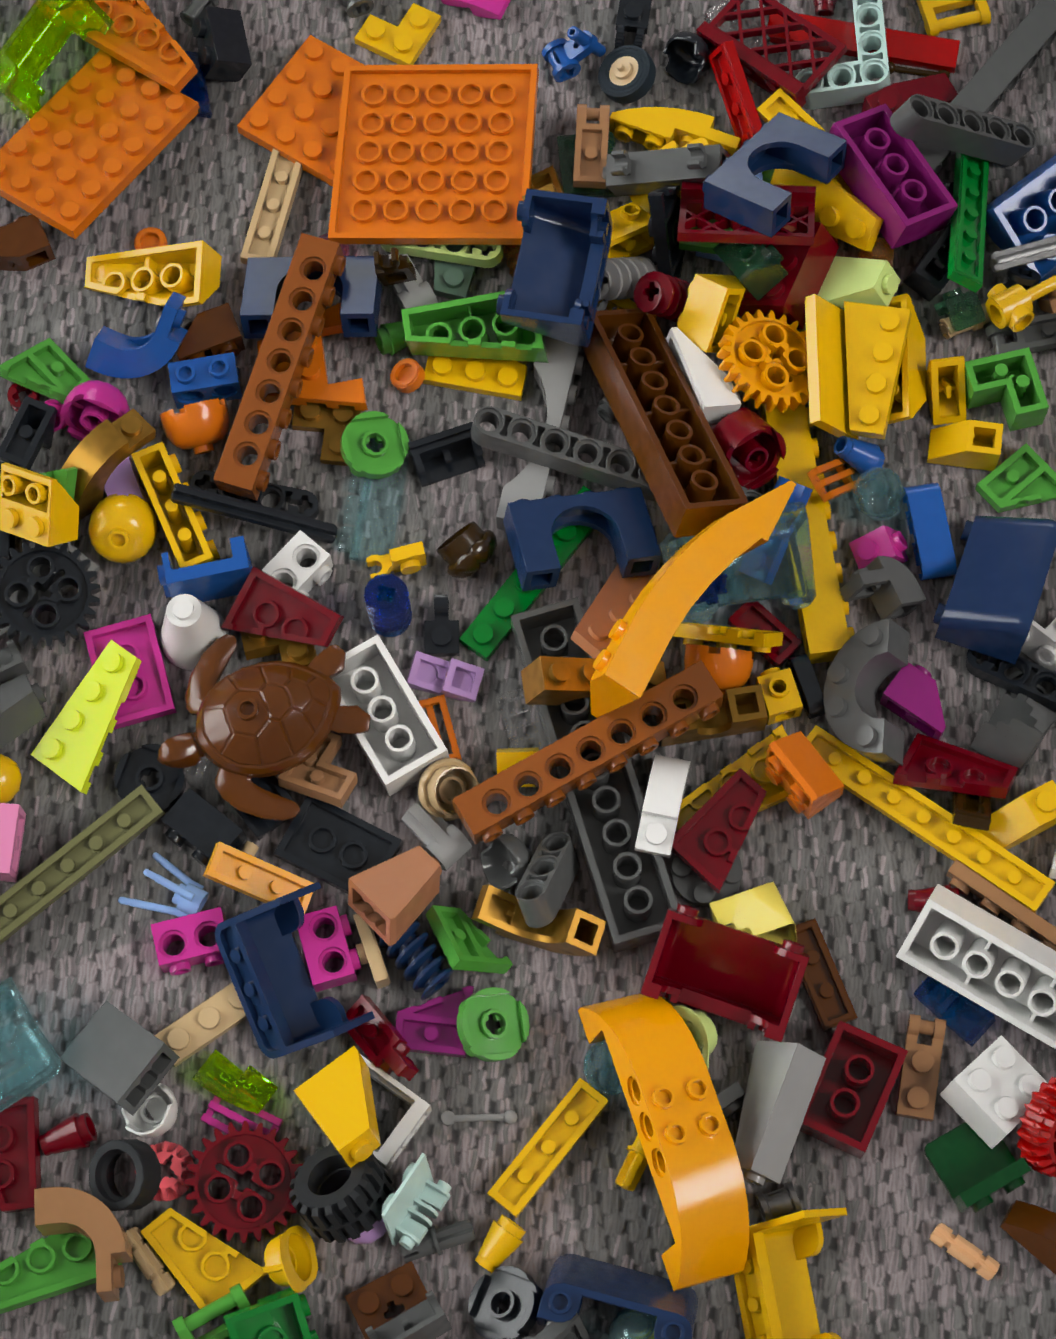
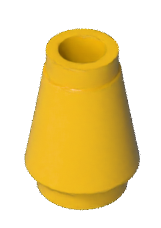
M502 1214L497 1221L493 1220L475 1261L493 1273L524 1242L522 1237L526 1231Z

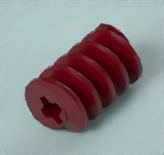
M648 272L639 279L633 292L634 301L643 312L677 322L688 298L690 282L664 274L663 272Z

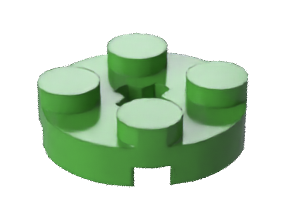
M379 411L363 412L351 420L342 434L340 452L353 475L368 479H383L401 469L409 450V439L406 430L399 422L397 424L394 420L388 418L389 415ZM371 438H375L376 443L383 444V447L378 452H373L367 448L366 445L369 444Z
M490 987L473 993L469 998L461 1002L457 1015V1033L463 1044L464 1051L470 1057H477L486 1062L502 1061L513 1057L518 1052L517 1050L520 1049L522 1043L526 1041L530 1027L528 1013L521 1001H516L513 996L509 995L511 992L503 988ZM489 1015L493 1016L494 1021L500 1022V1028L495 1030V1034H492L486 1027Z

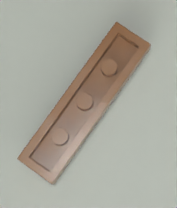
M955 860L946 876L952 879L949 882L951 887L958 888L960 893L965 896L971 892L981 899L979 905L987 912L996 917L999 913H1002L1012 920L1009 925L1027 935L1033 934L1043 941L1044 945L1056 951L1055 926L958 860Z

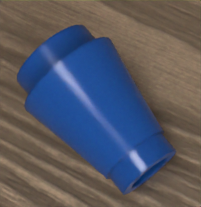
M846 436L839 437L834 444V453L860 475H875L884 464L885 455L877 444Z

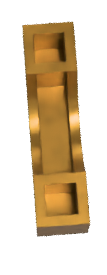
M539 656L521 670L525 704L559 705L571 700L590 697V680L596 670L593 668L596 658ZM659 661L645 691L666 680L664 661Z

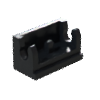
M473 422L408 443L410 457L422 487L486 466L482 447L476 444L471 437Z

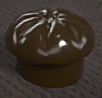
M473 521L449 537L436 551L449 564L447 566L448 574L454 578L462 579L473 575L481 568V564H486L495 553L497 539L493 531H483Z

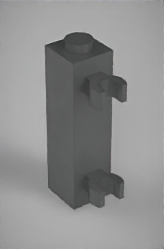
M702 143L687 144V147L638 152H627L626 150L611 151V154H607V164L603 167L602 177L606 180V187L616 196L649 194L666 185H680L681 190L682 182L703 183L705 178L709 174H713L730 154L721 144L703 145Z

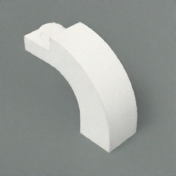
M655 755L644 799L635 851L670 858L691 761Z

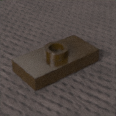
M953 792L952 824L988 831L991 823V798Z

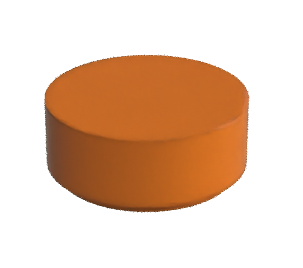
M154 227L142 229L134 239L136 250L168 245L165 234L160 229Z
M412 358L400 360L395 364L390 373L391 383L402 393L414 392L422 385L425 378L423 367Z

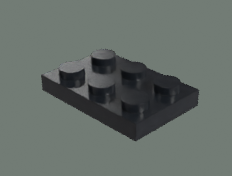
M306 796L300 807V813L291 822L274 854L275 857L348 894L350 877L395 857L403 843L401 839L335 805Z

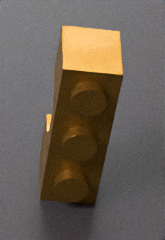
M761 684L726 689L722 707H720V712L707 721H702L700 718L689 724L690 728L679 737L673 739L670 736L660 741L661 747L765 730L768 716ZM678 698L674 701L675 706L680 709H687L692 706L691 701L687 698ZM656 716L657 725H659L662 721Z

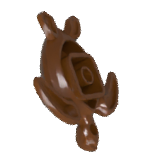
M226 634L215 640L202 654L189 677L185 695L186 708L192 715H197L196 731L178 734L164 741L158 750L157 760L171 768H188L195 766L202 757H206L219 767L215 778L216 789L222 798L237 810L268 820L284 821L295 818L300 813L299 805L296 802L264 790L254 784L251 778L278 775L301 765L319 749L331 730L344 734L368 732L371 717L357 705L340 706L341 688L332 678L343 672L346 653L338 645L334 644L324 649L308 666L286 661L259 662L240 668L220 680L237 647L235 636Z

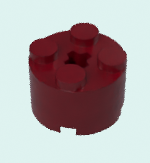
M742 407L724 417L717 424L710 426L742 487L747 488V490L757 489L768 483L777 474L779 469L776 466L780 457L784 460L786 455V443L782 435L758 414L746 407Z

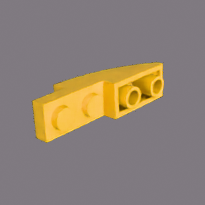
M668 107L625 109L612 112L609 120V133L613 134L617 140L626 143L633 141L644 145L647 150H658L673 140L681 148L695 139L705 138L709 145L721 144L732 156L739 150L741 141L739 137L714 129L715 117L685 109Z

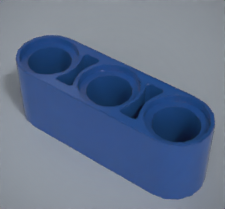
M930 483L903 487L902 500L903 503H907L908 511H905L909 533L913 534L915 540L912 543L916 566H920L922 573L918 574L919 579L923 581L955 576L957 572L956 558L939 484Z

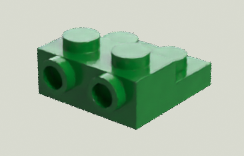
M291 1287L258 1299L257 1304L223 1316L230 1339H319L316 1330L309 1331L305 1317L310 1316L311 1312L304 1293L298 1295Z

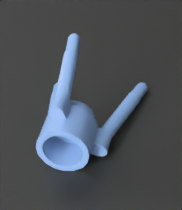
M154 852L152 857L183 883L177 885L149 869H145L143 874L175 892L172 903L177 906L171 907L126 897H119L118 899L120 904L182 917L201 912L208 899L209 892L203 890V885L193 881L159 853Z

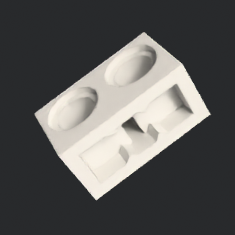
M299 530L262 570L284 583L293 584L292 587L309 596L308 592L316 584L321 586L329 579L333 571L331 569L333 563L328 552ZM312 558L316 560L315 564L311 567L300 566L304 559Z

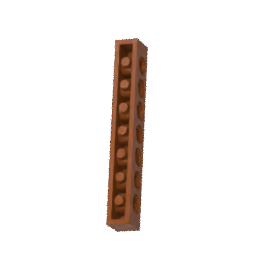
M301 233L213 478L219 490L257 501L260 491L264 492L267 489L270 480L268 469L271 460L275 461L280 453L281 441H279L282 429H287L291 422L292 410H290L293 398L300 396L303 387V379H301L303 370L311 365L314 355V348H312L314 339L322 334L325 324V318L323 317L325 308L332 305L336 291L335 287H333L336 277L342 276L346 266V257L343 255L340 243ZM312 272H323L322 276L316 280L308 279ZM302 302H312L310 308L306 310L297 309L298 305ZM292 332L301 333V336L295 341L286 340L287 336ZM282 362L290 363V367L286 371H275L278 364ZM268 394H280L276 401L272 403L264 402ZM258 424H268V428L264 433H253L254 428ZM247 455H257V459L253 464H242L243 459Z
M702 660L645 691L641 698L598 717L453 798L454 810L475 845L481 841H484V843L492 842L503 834L504 828L513 823L519 826L532 819L536 810L545 805L547 808L558 805L566 798L565 794L576 788L581 791L590 787L597 781L596 777L606 771L614 773L627 765V759L638 753L644 756L652 752L659 746L658 742L668 736L672 739L679 737L690 728L689 724L700 718L702 721L711 719L720 712L724 695ZM678 698H687L691 701L692 706L687 709H680L675 706L674 701ZM648 715H656L662 722L657 726H648L644 723L643 718ZM617 732H625L631 737V740L620 744L615 742L612 736ZM587 749H594L599 752L600 757L594 761H587L582 758L581 754ZM562 766L569 771V774L564 778L558 779L554 778L550 771L554 767ZM524 784H533L538 788V791L532 796H524L518 790ZM494 801H501L507 806L506 810L500 814L491 813L487 808Z

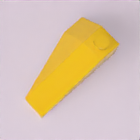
M203 240L87 257L84 287L92 291L159 306H165L172 293L176 292L186 296L183 307L202 305L220 287L222 256Z

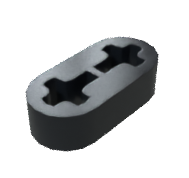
M806 653L788 658V667L792 671L807 717L813 719L825 715L823 693L809 657Z

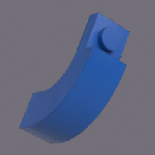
M176 292L172 293L163 308L156 330L149 335L132 337L103 326L94 339L85 367L115 378H138L162 368L173 357L188 330L181 327L187 313L186 310L182 309L186 296Z

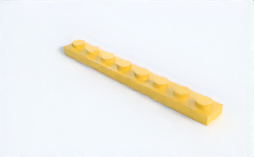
M815 725L806 737L844 784L846 790L954 862L958 860L1034 913L1037 912L1055 886V881L976 829L952 824V814L910 786L893 784L894 776L819 726Z

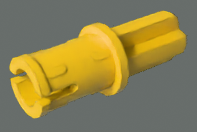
M638 1134L632 1146H627L626 1150L629 1153L615 1179V1183L618 1186L632 1192L636 1189L648 1164Z

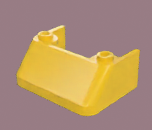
M846 1207L802 1210L749 1226V1247L746 1264L741 1273L734 1274L745 1339H841L839 1335L833 1332L820 1334L806 1258L816 1256L823 1247L824 1235L821 1222L846 1216Z

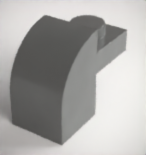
M877 556L865 568L853 572L849 576L850 581L840 589L845 602L870 597L881 620L905 617L927 600L912 572L901 562L887 556Z

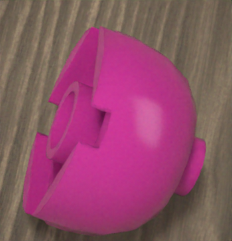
M88 380L75 386L67 395L61 408L60 420L61 423L64 420L69 426L67 432L72 437L82 441L104 420L108 419L112 423L130 411L125 395L118 388L103 381Z

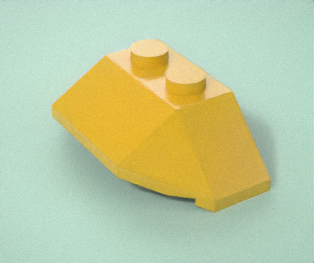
M907 293L894 296L889 304V307L911 309L912 316L888 424L912 419L927 400L926 340L910 295Z

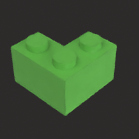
M1029 347L965 362L966 405L968 409L1000 402L1010 431L1043 424L1049 405Z

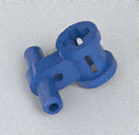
M572 26L567 31V36L570 38L569 41L563 38L556 39L543 48L542 56L546 62H550L553 68L552 75L556 82L560 83L576 77L581 70L579 62L592 53L597 57H602L606 53L605 46L598 42L594 34Z

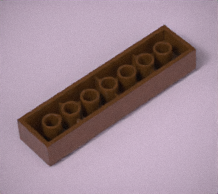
M639 308L597 311L589 346L581 347L674 538L696 536L712 522L749 503L653 314L643 312Z

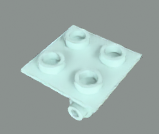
M424 1153L420 1155L416 1163L412 1162L408 1165L402 1177V1184L395 1194L391 1193L386 1198L382 1206L381 1216L392 1245L396 1246L399 1241V1244L407 1250H412L414 1246H419L428 1232V1228L432 1226V1221L425 1215L436 1219L439 1215L436 1210L441 1212L451 1197L449 1192L452 1188L448 1183L439 1180L437 1184L434 1183Z

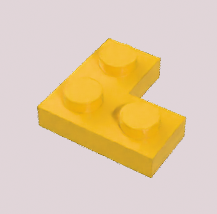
M413 3L397 27L370 14L355 36V44L399 65H414L441 23V15Z

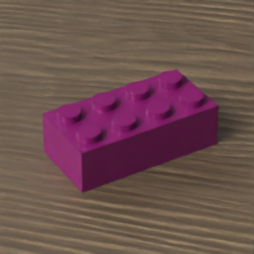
M883 104L833 123L829 133L847 140L845 168L839 174L852 193L883 219L880 233L891 249H895L944 229L957 209L958 204L914 142L899 136L893 130L890 124V117L893 113L887 104Z

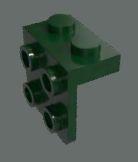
M966 1122L928 1143L924 1148L926 1157L960 1213L971 1207L975 1213L994 1202L991 1195L1001 1189H1004L1006 1194L1024 1185L1026 1182L1023 1176L1031 1171L1023 1157L1017 1161L1015 1160L1003 1139L991 1149Z

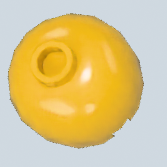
M109 495L99 501L91 513L88 526L91 545L99 555L108 561L121 564L135 562L146 555L155 543L158 529L156 514L148 502L137 495Z

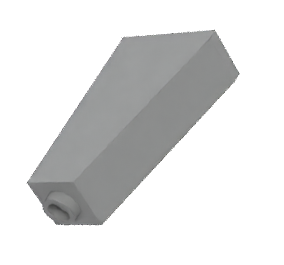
M757 1040L754 1048L735 1148L741 1170L744 1173V1180L763 1187L765 1182L780 1184L826 1060L822 1055L799 1043Z

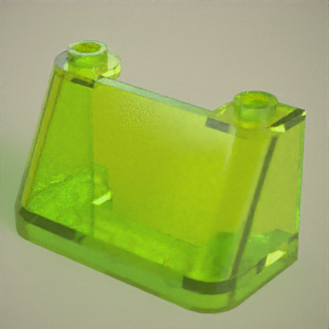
M37 0L0 50V99L30 120L42 108L40 96L43 97L46 93L36 82L72 33L82 40H85L88 36L86 33L97 30L105 35L114 23L113 20L93 0Z

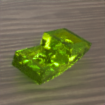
M216 1049L192 1077L195 1082L217 1097L256 1114L260 1113L278 1089L276 1085L251 1065L243 1072Z

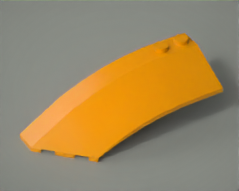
M790 480L712 522L688 541L659 569L640 592L624 618L619 619L613 625L608 635L612 639L607 649H603L593 663V668L596 670L590 680L591 715L598 718L641 698L672 636L691 607L709 585L736 558L768 542L796 483Z

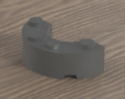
M890 618L864 627L854 634L838 651L827 671L823 702L828 723L840 740L872 761L890 766H903L905 732L886 719L878 718L875 707L877 691L884 679L896 669L908 666L909 632Z

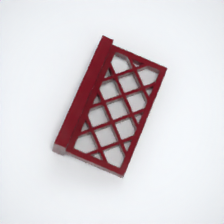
M730 0L710 23L704 21L696 29L697 34L708 45L710 54L723 42L733 40L745 77L771 95L781 88L801 108L806 104V95L847 52L845 44L776 0H757L759 1L760 8L742 11L740 5L744 0ZM779 14L784 17V24L765 26L764 16ZM761 17V27L743 30L742 19ZM738 20V31L724 32L719 29L726 21ZM804 30L808 33L809 40L790 42L789 32ZM785 32L786 43L767 46L766 35ZM763 37L762 47L748 48L744 45V38ZM829 46L834 50L828 57H814V47ZM810 48L811 59L792 62L791 51ZM787 52V63L773 64L768 59V54ZM812 68L813 74L805 83L793 77V70Z
M682 182L677 241L814 246L816 186L775 185L792 193L790 221L771 238L705 209L704 193L702 191L703 183ZM711 219L717 220V222L713 224L708 221ZM696 226V227H698V228H700V229H699V230H695V229H691V228H693V227ZM730 227L734 231H725V229ZM795 230H799V231H801V232H803V233H792V232L795 231Z

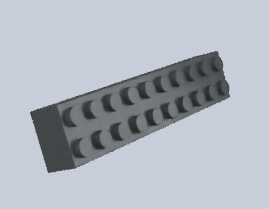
M578 597L511 616V629L523 668L527 667L539 656L592 658L570 639L584 616ZM590 697L571 700L559 705H535L548 745L597 719L591 715ZM617 732L612 736L615 742L625 743L622 732ZM587 749L582 752L581 756L587 761H594L600 757V754L594 749ZM630 758L627 759L628 763L622 769L614 773L606 771L597 776V781L590 787L581 791L576 788L565 794V801L603 920L607 921L605 928L614 954L658 941L668 909H677L678 906L663 857L635 851L644 799ZM555 767L558 779L564 778L569 774L565 767Z

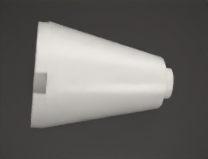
M180 594L173 597L167 605L160 633L161 647L167 659L179 668L194 670L202 654L213 642L226 634L229 635L228 629L221 628L225 621L224 618L216 610L192 595Z

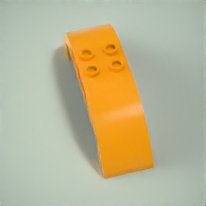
M639 993L580 1007L578 1013L589 1044L606 1040L675 1244L661 1255L673 1291L741 1273L746 1264L749 1247V1212L744 1178L738 1154L711 1077L691 1031L674 1007L660 996L657 1000Z

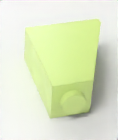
M835 256L818 296L844 310V301L889 306L894 294L898 290L901 279L888 260Z

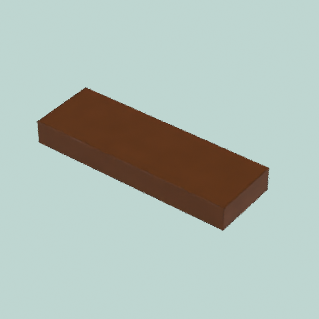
M814 918L796 925L797 943L804 945L803 952L810 956L802 983L822 1031L825 1032L836 1028L840 1020L845 1023L857 1020L856 1012L816 919Z

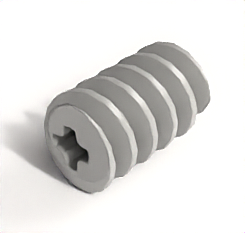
M643 256L608 258L599 301L603 299L606 301L634 299L633 292L639 279L648 272L657 271L654 263L649 258Z

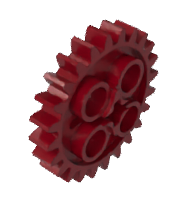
M244 1121L241 1131H236L234 1125L230 1122L228 1123V1134L223 1135L216 1128L214 1129L216 1140L213 1143L204 1137L201 1139L203 1146L206 1148L204 1152L192 1151L193 1156L199 1161L198 1164L186 1165V1169L195 1175L194 1178L184 1180V1185L194 1187V1191L186 1195L185 1198L190 1201L197 1200L198 1204L191 1210V1214L204 1213L205 1216L200 1223L201 1227L210 1222L215 1224L212 1232L213 1236H216L224 1229L226 1230V1242H230L234 1233H239L242 1244H245L248 1233H253L255 1239L259 1242L262 1236L261 1230L266 1229L273 1236L276 1234L273 1223L277 1221L283 1226L288 1224L283 1215L285 1211L296 1214V1209L290 1203L289 1193L292 1191L290 1183L295 1178L297 1168L303 1164H292L291 1159L296 1156L298 1151L291 1150L286 1152L284 1150L289 1140L287 1137L279 1142L274 1140L277 1129L274 1128L268 1135L262 1134L263 1123L259 1122L255 1131H250L248 1122ZM240 1146L247 1150L249 1159L245 1165L236 1167L228 1161L227 1154L231 1148ZM216 1164H222L242 1177L246 1172L252 1175L251 1182L273 1194V1200L269 1201L247 1187L243 1192L237 1189L238 1182L216 1170ZM266 1165L276 1166L280 1171L281 1178L274 1185H266L260 1179V1170ZM215 1179L225 1180L230 1187L229 1194L223 1199H214L208 1192L209 1184ZM253 1197L260 1201L262 1210L259 1216L247 1218L241 1213L240 1205L244 1199Z

